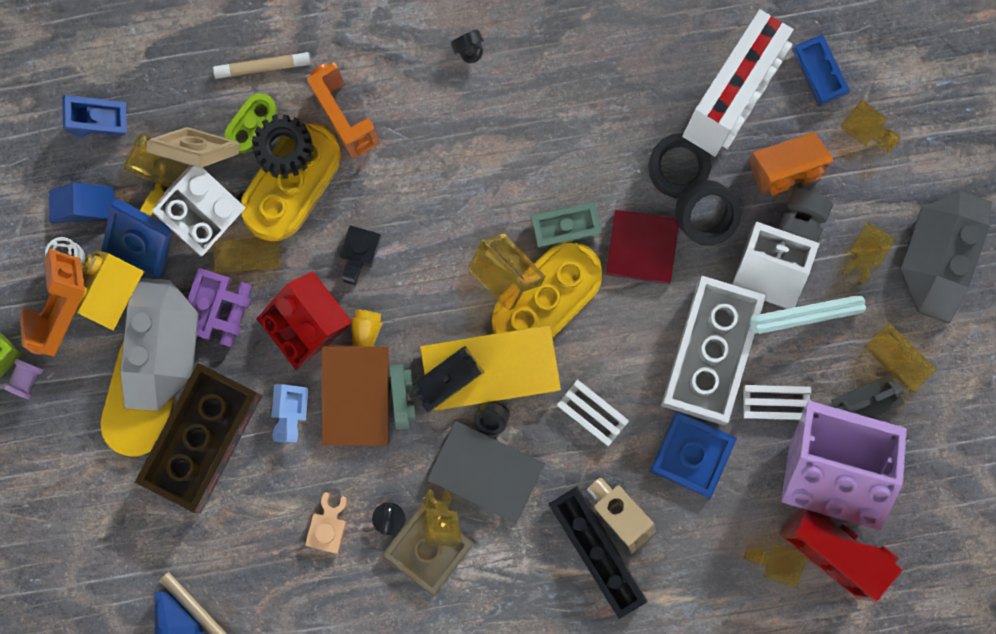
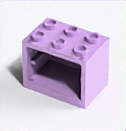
M808 400L789 445L781 502L881 531L903 486L907 428Z

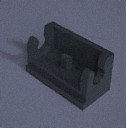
M464 346L413 383L411 390L423 402L422 406L428 413L485 372L468 348Z

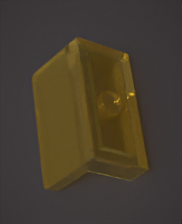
M505 233L482 240L469 265L471 273L507 311L515 308L524 291L541 286L546 277Z

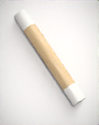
M309 52L213 66L215 79L311 65Z

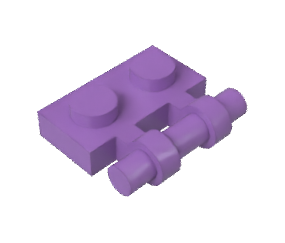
M198 268L187 299L199 313L197 337L210 341L214 329L223 331L219 344L231 348L235 336L240 334L242 327L239 324L244 309H248L251 299L249 295L252 285L240 282L237 293L228 291L231 282L229 277ZM224 301L232 304L227 321L218 319Z

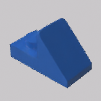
M69 95L62 96L63 129L78 138H83L90 133L114 136L127 134L126 102Z

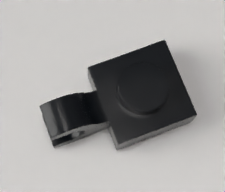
M352 225L349 226L340 253L342 259L348 260L342 275L344 283L356 286L362 265L372 267L380 244L381 234Z

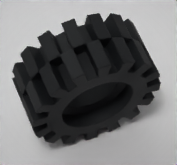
M283 114V119H279L278 115L272 116V122H268L265 119L262 121V129L260 127L256 128V137L253 136L252 138L254 155L262 170L266 173L270 172L272 177L277 178L278 174H280L283 179H286L290 173H293L295 177L299 175L298 170L300 168L303 171L306 170L308 167L307 161H312L314 148L310 133L305 124L301 125L300 120L296 117L290 120L289 115ZM280 136H288L295 141V149L287 157H277L271 152L272 142Z

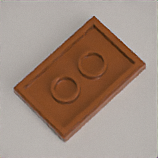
M322 346V445H389V346Z

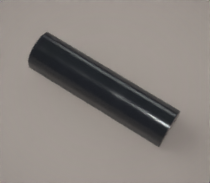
M578 486L548 503L618 619L647 603L646 596Z

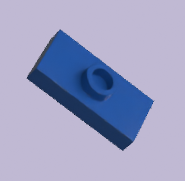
M823 34L792 48V52L819 107L850 93V89Z

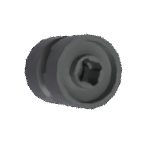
M795 188L787 204L790 212L783 214L777 229L818 243L823 231L820 223L827 221L833 203L815 192Z

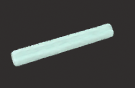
M851 296L754 315L749 321L751 324L750 329L753 333L761 334L861 314L866 310L865 299L863 296Z

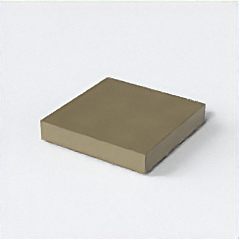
M421 503L381 556L434 597L474 543Z

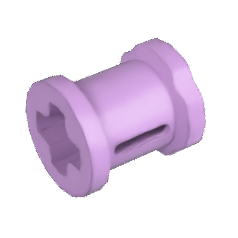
M16 358L14 361L16 367L9 382L3 384L2 389L30 400L32 395L29 392L37 375H41L43 369Z

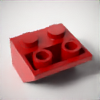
M314 271L287 283L256 318L295 370L322 351L323 345H329L335 341L352 323L351 319Z

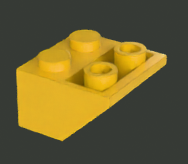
M95 250L93 255H87L82 264L85 292L75 313L114 331L144 271L109 253Z

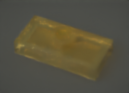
M255 237L216 241L213 244L215 273L226 275L282 269L279 241H267Z
M890 323L864 346L911 394L937 370Z

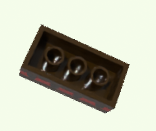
M197 363L134 483L193 513L201 514L255 412L262 395Z

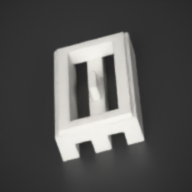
M578 379L557 404V407L607 447H609L629 422L628 419ZM579 390L618 421L619 424L615 427L575 395V393ZM570 400L608 429L611 434L608 437L570 408L567 403Z
M744 385L743 419L800 420L808 400L811 401V387ZM750 393L802 394V400L750 398ZM750 405L802 407V413L750 411Z

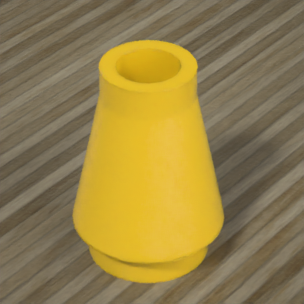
M356 309L355 316H351L352 346H374L383 322L380 321L381 313Z

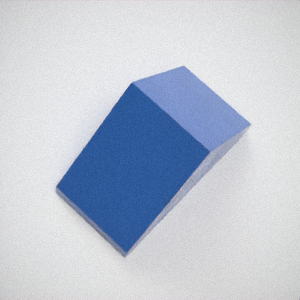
M73 182L49 190V222L107 221L110 206L115 201V189L113 187Z

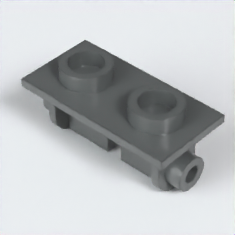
M892 374L831 400L834 408L869 418H874L905 404L901 396L904 394L903 387L900 382L895 383Z

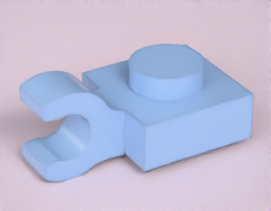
M274 384L271 417L279 418V422L273 429L272 438L274 442H297L298 420L306 421L309 388Z

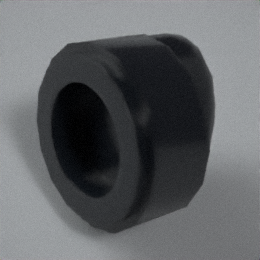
M473 30L454 39L450 45L455 55L460 54L464 62L472 64L478 62L482 57L483 47L481 43L484 39L479 30ZM474 47L475 53L470 56L467 50Z
M486 402L479 406L474 421L477 428L482 432L492 435L500 434L506 428L510 411L500 403Z
M391 502L382 503L377 506L372 515L373 526L379 533L384 535L397 534L403 528L406 521L403 509Z

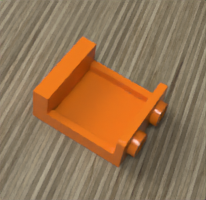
M334 62L330 65L325 63L313 69L310 73L311 76L306 79L316 100L352 160L379 145L380 142L376 130L370 119L366 118L350 127L332 97L331 92L344 85L336 63Z
M48 249L44 258L47 292L50 295L41 313L22 309L20 325L22 347L34 354H47L55 357L83 297L85 287L81 258Z

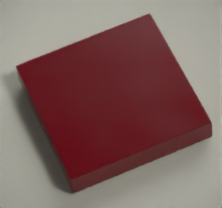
M615 210L605 275L670 285L679 229L676 219Z

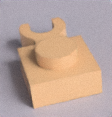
M325 492L321 499L324 513L323 515L313 513L305 546L339 554L347 521L339 520L338 516L339 513L346 509L348 501L347 497L342 496L339 506L333 508L329 505L330 493Z

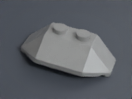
M140 278L129 300L121 364L124 407L126 409L159 411L186 386L193 372L199 313L171 280Z

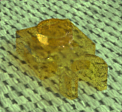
M867 222L849 253L857 258L850 261L844 267L842 275L847 276L852 268H858L861 271V277L857 283L859 285L863 284L870 275L869 265L879 268L896 239Z
M429 489L423 499L426 508L422 514L425 545L457 547L462 540L457 511H448V506L452 499L449 491H444L441 501H437L433 496V490Z

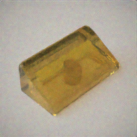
M139 134L126 160L124 170L169 188L189 164L146 152L147 141L152 138Z

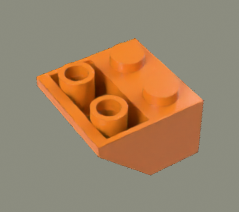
M815 132L755 151L748 159L761 195L771 193L772 197L789 192L790 186L800 182L803 187L819 182L821 180L820 176L827 173L826 170L834 161L832 155Z

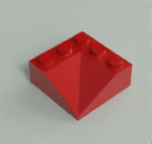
M800 508L781 531L780 535L856 599L878 602L903 571L896 564L899 558L884 546L879 548L856 542L857 534L844 524L839 528L830 520L831 516Z

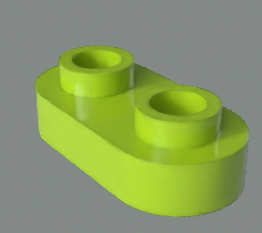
M263 93L250 96L227 126L224 135L227 139L237 141L240 134H248L247 141L240 143V154L253 150L252 138L253 136L256 137L255 130L257 127L262 129V121L267 119L268 122H272V116L278 114L274 100ZM259 108H266L267 113L263 117H258L256 115Z

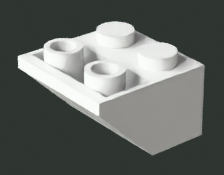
M189 165L166 190L151 212L196 253L203 256L241 214L245 207L205 169Z
M756 222L750 230L732 285L766 295L765 302L786 309L795 308L809 276L820 243Z

